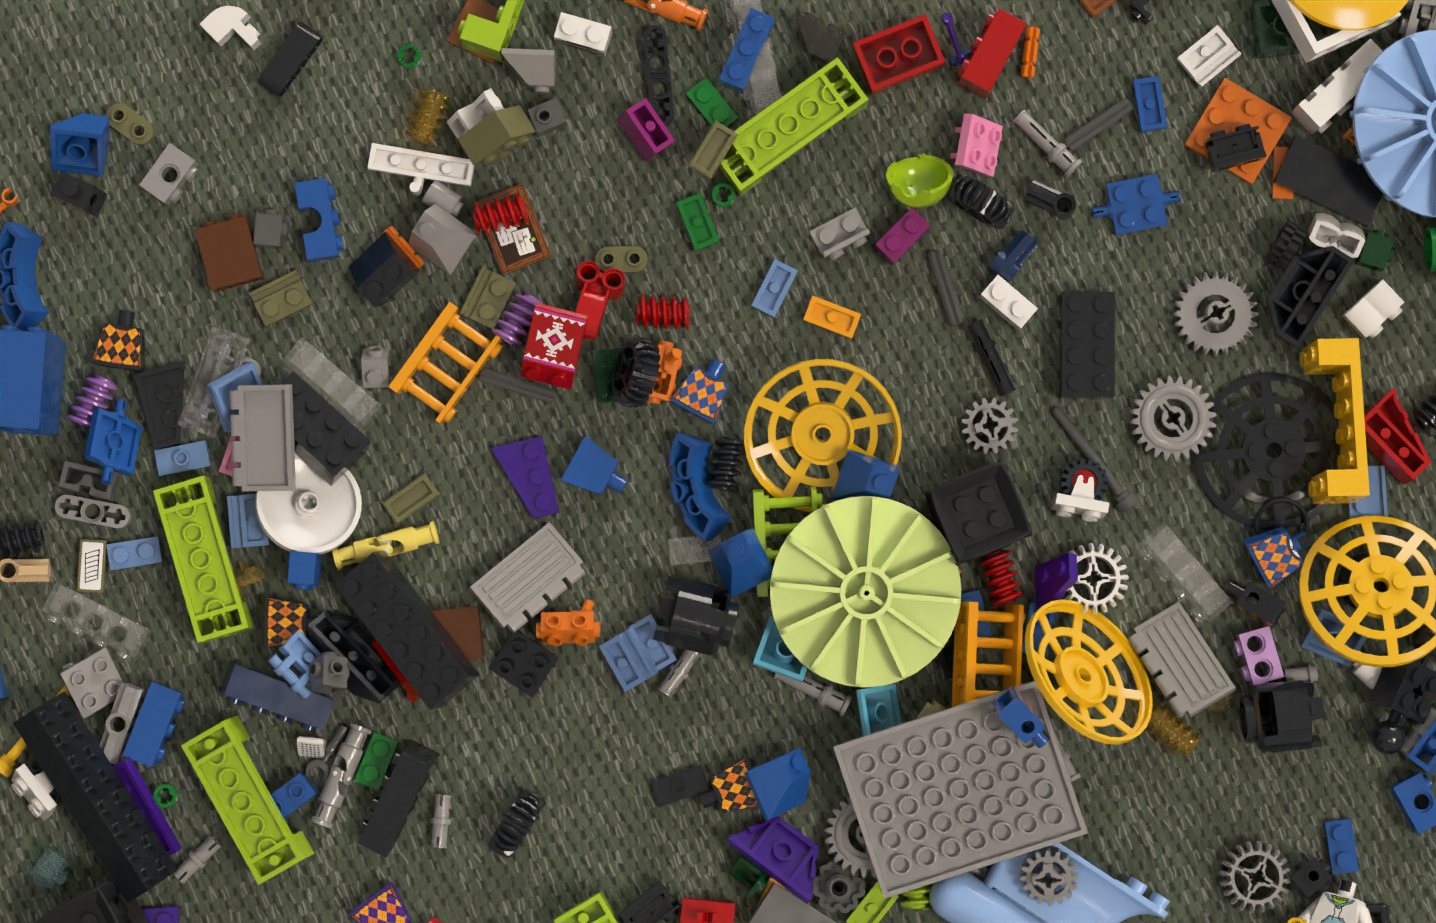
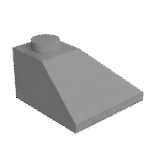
M501 49L504 62L529 89H534V93L549 94V90H555L557 59L554 50Z
M435 203L424 211L411 232L409 245L440 269L451 275L477 236V233Z

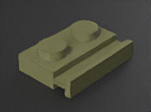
M482 267L460 314L490 329L496 328L497 321L500 320L517 283Z
M296 270L249 293L266 328L313 305Z

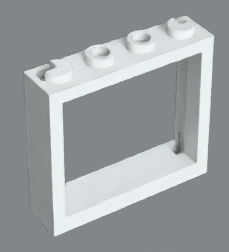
M1272 0L1306 63L1392 24L1401 15L1398 12L1390 20L1370 29L1358 31L1342 30L1317 42L1302 13L1289 0Z

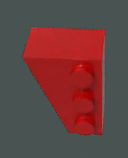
M1395 388L1386 392L1364 413L1366 447L1405 485L1413 481L1431 461L1417 432L1414 433L1407 419L1409 416L1406 410L1403 411L1396 397L1398 394Z

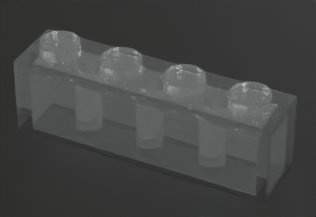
M303 337L282 359L287 365L284 370L288 374L295 371L336 410L346 416L345 418L356 428L359 427L361 430H364L383 409L381 404Z
M1165 522L1159 524L1137 543L1141 547L1138 550L1140 555L1147 562L1151 560L1158 567L1155 570L1158 576L1164 582L1169 580L1175 587L1172 590L1181 602L1186 600L1192 607L1190 613L1198 622L1203 620L1205 623H1210L1233 603Z

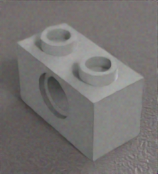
M169 143L139 186L167 206L171 202L175 204L183 193L181 188L186 181L191 182L197 175L198 169L196 167L198 163ZM170 170H176V180L166 182V173Z

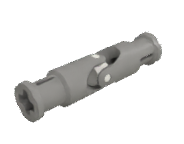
M353 722L349 724L350 730L345 742L341 743L329 777L320 794V804L316 814L310 819L319 825L331 829L333 827L332 820L337 808H341L348 791V786L363 754L362 747L366 737L372 731ZM344 762H346V770L341 769Z

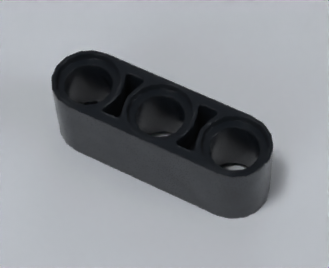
M300 22L266 66L258 79V83L277 97H282L287 91L285 88H289L302 70L300 67L303 68L317 48L315 46L319 47L323 36L303 22Z

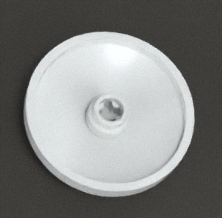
M295 454L296 490L257 491L255 499L257 518L265 534L279 547L289 552L324 554L342 545L354 531L361 514L362 501L360 489L349 470L330 486Z

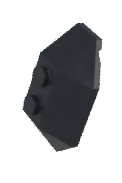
M1334 246L1294 255L1266 299L1276 335L1299 349L1355 260Z
M325 610L307 626L311 642L321 654L324 652H335L340 657L348 658L349 678L347 680V689L353 695L380 704L398 688V680L395 674L372 645L376 638L358 618Z

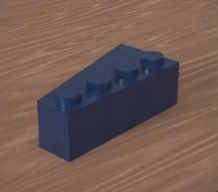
M230 661L220 687V691L227 695L226 700L231 703L241 705L242 701L252 704L251 709L266 714L267 710L277 713V719L291 723L292 719L302 722L300 727L313 732L317 728L324 730L335 701L331 697L317 692H312L306 699H303L298 692L294 693L289 688L291 685L287 681L277 677H269L267 674L253 668H244L234 661Z

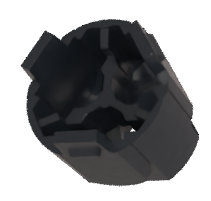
M668 576L665 590L676 593L675 600L661 599L657 617L669 621L668 627L657 625L653 639L664 642L665 645L710 656L718 651L719 646L728 648L739 608L738 603L730 602V592L725 588L683 577Z
M1303 680L1254 684L1250 689L1249 697L1240 698V722L1245 743L1255 742L1257 748L1262 752L1273 753L1322 747L1320 737L1312 735V720L1325 718L1322 697H1313L1314 684L1304 683Z

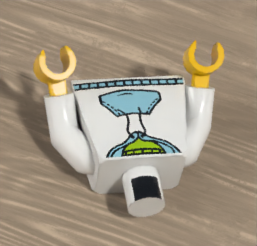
M1341 880L1338 894L1324 891L1297 918H1292L1288 921V923L1373 922L1369 909L1366 908V903L1353 898L1357 884L1346 880Z

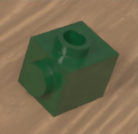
M1373 230V232L1366 233L1365 243L1355 264L1377 272L1383 271L1386 263H1390L1393 259L1395 248L1392 245L1394 240L1387 238L1388 234L1383 231Z

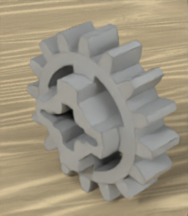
M982 398V405L980 406L976 402L972 403L974 411L967 409L965 414L969 418L961 420L962 424L967 425V428L962 430L961 433L969 435L965 442L968 444L973 441L975 443L973 450L976 451L979 447H982L983 454L985 455L988 449H992V452L997 454L999 446L1006 450L1007 445L1005 442L1013 443L1015 439L1010 435L1011 433L1018 432L1017 428L1012 427V424L1018 421V418L1010 417L1014 411L1013 408L1006 411L1004 409L1006 402L1004 401L997 405L996 398H993L991 403H987L986 398ZM991 409L999 411L1004 418H998L993 415ZM981 411L982 419L979 423L972 425L975 415ZM987 416L991 423H996V427L992 430V435L988 429L983 428V425L987 423ZM1007 427L1005 436L998 441V432L1000 429ZM975 434H981L986 437L988 443L980 441Z
M1047 847L1044 854L1040 849L1036 850V857L1029 854L1027 857L1029 864L1023 863L1021 868L1026 873H1022L1020 876V880L1026 881L1022 889H1030L1031 891L1029 898L1032 899L1037 896L1038 904L1041 905L1043 900H1047L1049 906H1052L1053 900H1057L1059 904H1062L1063 896L1070 899L1072 896L1071 890H1076L1078 885L1074 881L1078 880L1079 873L1072 872L1076 869V863H1068L1070 855L1062 857L1060 856L1061 849H1058L1056 853H1052L1050 847ZM1043 862V866L1041 868H1035V870H1033V868L1037 864ZM1046 873H1050L1053 880H1048ZM1064 883H1066V885L1061 890H1055L1058 885H1064Z

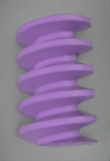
M523 289L521 290L525 295H515L518 304L509 303V307L513 312H503L507 321H497L501 330L491 329L493 334L499 336L511 346L513 343L522 344L518 336H528L524 327L531 326L532 321L530 318L533 317L536 302L543 304Z
M94 372L92 374L95 378L86 377L85 379L90 387L80 388L85 397L76 396L75 398L81 405H72L70 407L76 414L66 415V418L88 429L90 428L93 410L97 408L108 409L109 406L105 403L104 399L113 400L114 397L109 390H118V386L114 382Z

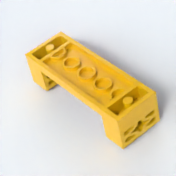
M1359 338L1317 339L1302 349L1300 365L1304 367V375L1335 374V377L1332 379V390L1336 393L1337 403L1334 404V416L1338 419L1339 427L1336 430L1335 438L1336 443L1340 444V455L1337 458L1339 470H1325L1311 478L1308 486L1309 496L1312 497L1313 504L1355 503L1370 495Z

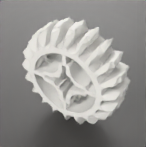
M1093 543L1088 544V552L1085 551L1083 545L1078 546L1080 555H1077V563L1087 557L1088 564L1086 572L1083 575H1078V580L1075 584H1083L1087 587L1090 600H1086L1078 595L1073 586L1067 590L1069 595L1064 600H1071L1073 598L1077 604L1083 603L1082 613L1087 612L1088 606H1091L1092 614H1097V606H1100L1103 613L1107 612L1105 603L1108 602L1111 607H1115L1117 604L1112 598L1116 597L1122 600L1124 597L1118 592V589L1127 590L1128 586L1120 584V580L1129 579L1128 575H1120V571L1127 568L1126 565L1119 567L1116 565L1121 560V556L1118 555L1111 559L1110 557L1114 550L1110 548L1104 554V545L1102 544L1098 546L1097 552L1094 551ZM1096 558L1105 561L1110 566L1113 574L1101 573L1098 570ZM1091 571L1096 573L1095 576L1098 575L1099 577L1106 578L1095 582L1094 587L1090 585L1091 582L1087 583V580H1080V578L1090 576ZM1105 582H1113V587L1109 594L1103 599L1098 600L1100 585Z

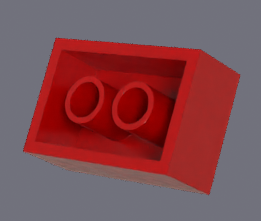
M1000 8L996 15L990 13L982 29V32L985 33L984 37L978 35L969 53L972 55L971 60L966 58L957 75L960 78L958 86L986 100L1027 23Z
M926 14L852 44L853 53L871 96L939 70L945 65L944 57Z

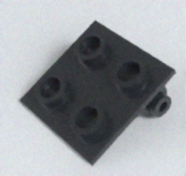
M517 630L515 633H511L489 669L533 698L550 670L558 661V657L543 648L541 644H537L535 640H531L522 634L523 632Z

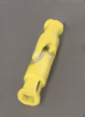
M430 521L429 525L418 528L408 527L380 535L379 537L353 542L351 546L340 549L336 548L332 550L337 569L342 570L343 566L354 563L360 564L373 552L385 551L390 557L416 550L419 546L432 542L439 544L440 541L435 522ZM392 540L401 542L399 546L392 548L391 543Z

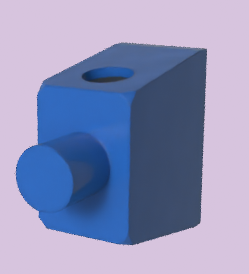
M584 437L561 481L602 495L607 486L621 493L628 479L615 473L619 465L617 460L589 438Z

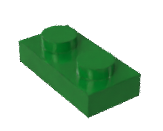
M704 78L686 93V96L711 127L715 120L728 128L739 119L707 78Z
M701 193L676 202L695 252L720 242Z
M374 732L354 781L379 791L399 741Z

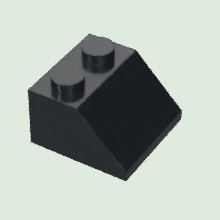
M384 232L349 266L357 288L374 307L385 305L421 271L388 232Z

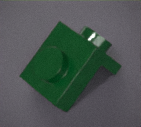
M742 854L728 872L729 875L749 888L745 895L749 900L755 892L760 894L768 883L765 880L767 873Z

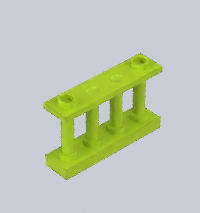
M811 487V496L769 498V495L764 496L763 489H753L754 531L770 563L775 561L779 550L766 548V537H771L774 534H790L799 523L770 524V522H765V511H770V508L811 507V512H814L822 507V493H817L816 487ZM771 579L757 585V597H768Z

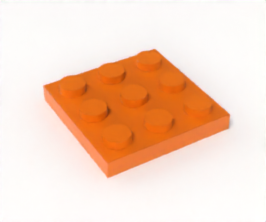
M1224 78L1184 146L1208 159L1204 142L1210 138L1209 134L1225 130L1226 134L1236 132L1235 127L1244 124H1250L1251 127L1259 126L1256 132L1260 133L1266 157L1260 161L1225 169L1252 185L1292 117Z

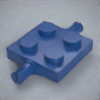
M1158 174L1105 184L1108 197L1106 205L1091 208L1092 213L1102 211L1101 213L1092 214L1093 219L1109 216L1113 222L1115 235L1168 225L1165 214L1166 204L1181 202V197L1170 198L1180 195L1179 190L1164 194L1160 188Z
M124 399L116 400L115 412L97 408L93 410L84 458L99 464L103 468L100 482L105 485L112 484L114 471L125 476L132 475L134 472L142 426L131 422L125 416L127 401H124Z

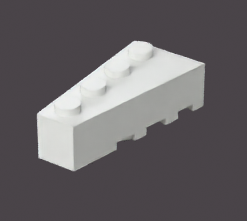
M1369 39L1306 99L1298 104L1291 114L1311 135L1317 130L1322 134L1332 124L1329 119L1337 113L1341 116L1351 107L1349 101L1357 94L1365 69L1372 64L1382 50L1372 39Z

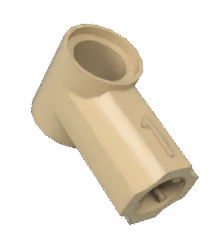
M3 559L0 561V580L4 582H50V559ZM8 564H13L16 568V573L11 578H6L3 573L4 567Z

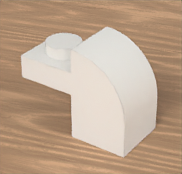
M235 6L217 8L200 23L201 27L221 47L235 33L253 50L262 44L257 38L260 33L250 23L247 26L244 25L251 17L241 8Z
M490 88L484 91L472 104L456 111L447 121V124L458 139L491 113L504 108L500 99Z

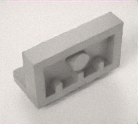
M856 207L809 231L823 260L830 258L831 261L845 254L844 249L850 246L856 249L867 243L868 240L866 238L871 234L862 221Z

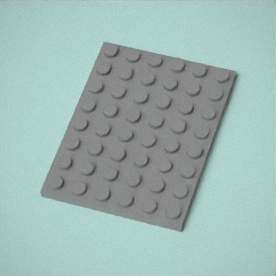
M1035 680L1015 686V688L1043 719L1045 724L1043 730L1050 736V740L1041 748H1038L1031 740L1025 744L997 715L993 702L1006 690L833 746L884 899L1088 834L1048 711Z

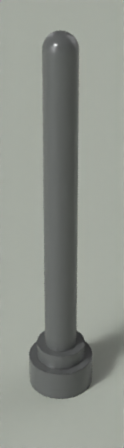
M1054 407L1052 414L1085 457L1092 459L1094 463L1098 462L1101 464L1100 467L1105 469V475L1109 481L1107 485L1117 497L1115 500L1118 502L1117 507L1120 511L1124 513L1138 503L1139 500L1135 494H1131L1128 490L1125 491L1065 412L1060 407Z

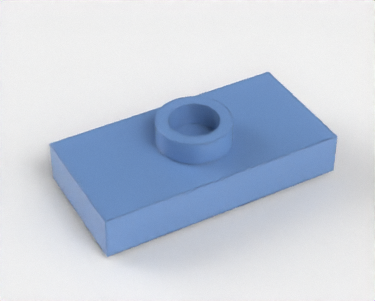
M206 440L154 451L160 477L212 466Z

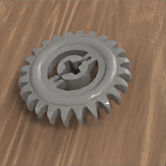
M1215 271L1212 279H1210L1207 273L1204 272L1202 282L1195 276L1193 277L1194 286L1189 283L1184 284L1187 293L1178 292V296L1182 301H1175L1174 305L1180 310L1173 312L1172 315L1180 318V320L1175 322L1174 326L1182 327L1178 336L1186 335L1187 338L1184 344L1187 345L1193 342L1194 352L1199 347H1202V354L1204 356L1210 349L1213 356L1217 357L1220 349L1227 356L1228 347L1237 352V342L1241 345H1246L1247 342L1243 336H1253L1248 327H1256L1258 325L1251 320V318L1259 315L1258 312L1251 311V308L1258 303L1248 301L1253 292L1244 294L1243 291L1247 286L1246 283L1239 287L1236 286L1238 277L1229 282L1228 273H1225L1219 279L1218 272ZM1213 295L1221 296L1228 300L1227 303L1221 301L1211 302L1205 307L1203 316L1197 319V307L1204 298ZM1230 306L1219 315L1220 320L1218 317H1211L1203 323L1200 322L1211 315L1213 308L1215 310H1222ZM1229 311H1234V320L1226 331L1210 333L1202 328L1207 324L1210 326L1221 325L1228 319Z
M1168 376L1166 384L1160 378H1157V387L1151 383L1147 384L1149 393L1143 390L1139 391L1143 400H1133L1139 406V409L1130 410L1131 414L1137 416V418L1130 421V424L1138 425V428L1132 434L1142 435L1137 444L1148 443L1145 452L1152 448L1155 449L1154 458H1157L1163 452L1164 461H1167L1170 454H1173L1175 461L1178 462L1180 453L1186 459H1189V450L1199 454L1197 444L1203 447L1207 446L1203 437H1213L1212 433L1207 429L1216 427V424L1209 421V419L1216 417L1217 414L1208 411V409L1214 406V403H1205L1209 393L1200 395L1199 392L1202 386L1198 385L1193 389L1192 379L1184 385L1181 376L1178 377L1176 383L1173 382L1171 376ZM1167 400H1179L1190 408L1192 425L1189 430L1184 426V411L1179 407L1170 406ZM1158 406L1163 412L1160 418L1162 427L1170 432L1176 431L1180 437H1168L1157 430L1154 423V413ZM1167 413L1179 416L1177 420L1178 425H1175L1173 422L1167 423L1166 420L1169 418Z
M849 796L850 804L847 805L841 801L840 806L842 810H832L836 818L827 819L828 824L833 826L824 830L826 834L832 835L825 840V844L833 845L828 850V854L837 853L834 858L835 864L843 860L842 871L851 866L852 876H855L856 872L861 870L862 878L866 877L868 871H871L872 876L876 878L860 825L856 829V839L858 845L865 849L866 853L856 850L848 838L849 829L857 820Z

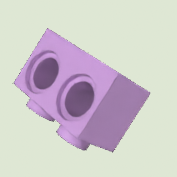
M1269 626L1235 635L1237 641H1233L1236 655L1242 656L1244 666L1241 667V673L1245 682L1249 681L1250 686H1253L1254 684H1261L1284 677ZM1252 636L1256 637L1260 643L1259 648L1254 652L1247 647V641ZM1258 662H1263L1267 666V672L1262 677L1256 675L1254 670Z

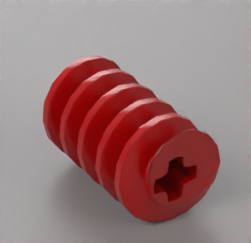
M518 193L515 194L514 202H511L509 197L505 196L504 204H501L498 198H495L492 207L487 200L484 201L483 209L479 207L477 202L474 203L473 217L478 236L480 235V228L486 234L490 233L491 226H493L496 232H499L501 223H503L507 230L510 229L511 221L514 222L516 227H520L521 219L527 225H530L525 201L521 199Z
M644 295L640 296L637 304L636 327H638L640 320H642L644 328H648L650 322L653 321L654 328L658 329L661 321H663L665 329H669L673 322L676 330H679L682 323H684L686 330H689L690 305H688L686 297H683L681 303L678 304L676 297L673 296L668 304L665 296L661 297L659 303L656 302L655 295L651 296L649 302H646Z
M1003 550L982 556L987 557V559L981 562V566L989 567V570L984 572L983 576L992 577V580L986 583V587H993L995 589L988 595L989 597L997 598L991 604V607L1017 602L1019 600H1016V598L1022 595V591L1013 589L1020 582L1011 580L1017 574V571L1008 569L1014 564V560H1006V557L1012 553L1011 550Z

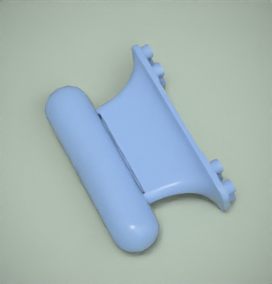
M1060 843L1047 847L1051 848L1052 853H1056L1058 849H1061L1060 856L1062 857L1069 854L1070 859L1068 863H1076L1077 865L1076 869L1072 872L1079 873L1078 880L1074 881L1078 884L1076 890H1071L1072 896L1070 899L1063 896L1062 904H1059L1057 900H1053L1052 906H1049L1047 900H1043L1040 905L1038 904L1037 896L1032 899L1029 898L1030 889H1022L1023 884L1026 883V881L1020 880L1021 874L1026 873L1021 869L1023 863L1029 864L1027 862L1029 854L1036 857V850L992 864L984 882L970 872H966L932 883L929 892L930 905L933 911L949 923H1120L1130 917L1145 914L1165 919L1169 914L1165 911V908L1170 902L1155 891L1152 892L1149 899L1145 898L1142 895L1148 886L1131 876L1127 884L1113 879ZM1047 847L1040 849L1043 854L1046 852ZM1043 862L1037 864L1033 868V870H1035V868H1041L1043 866ZM1046 873L1048 880H1053L1050 873ZM1064 883V885H1058L1055 890H1061L1066 885V883Z

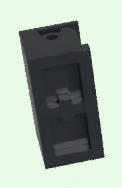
M1244 124L1235 127L1236 132L1226 134L1225 130L1209 134L1210 138L1204 142L1212 173L1263 160L1266 157V152L1260 133L1256 132L1259 126L1251 127L1250 124Z
M660 880L620 911L618 915L625 923H659L663 919L667 923L679 914L676 909L680 907V904Z

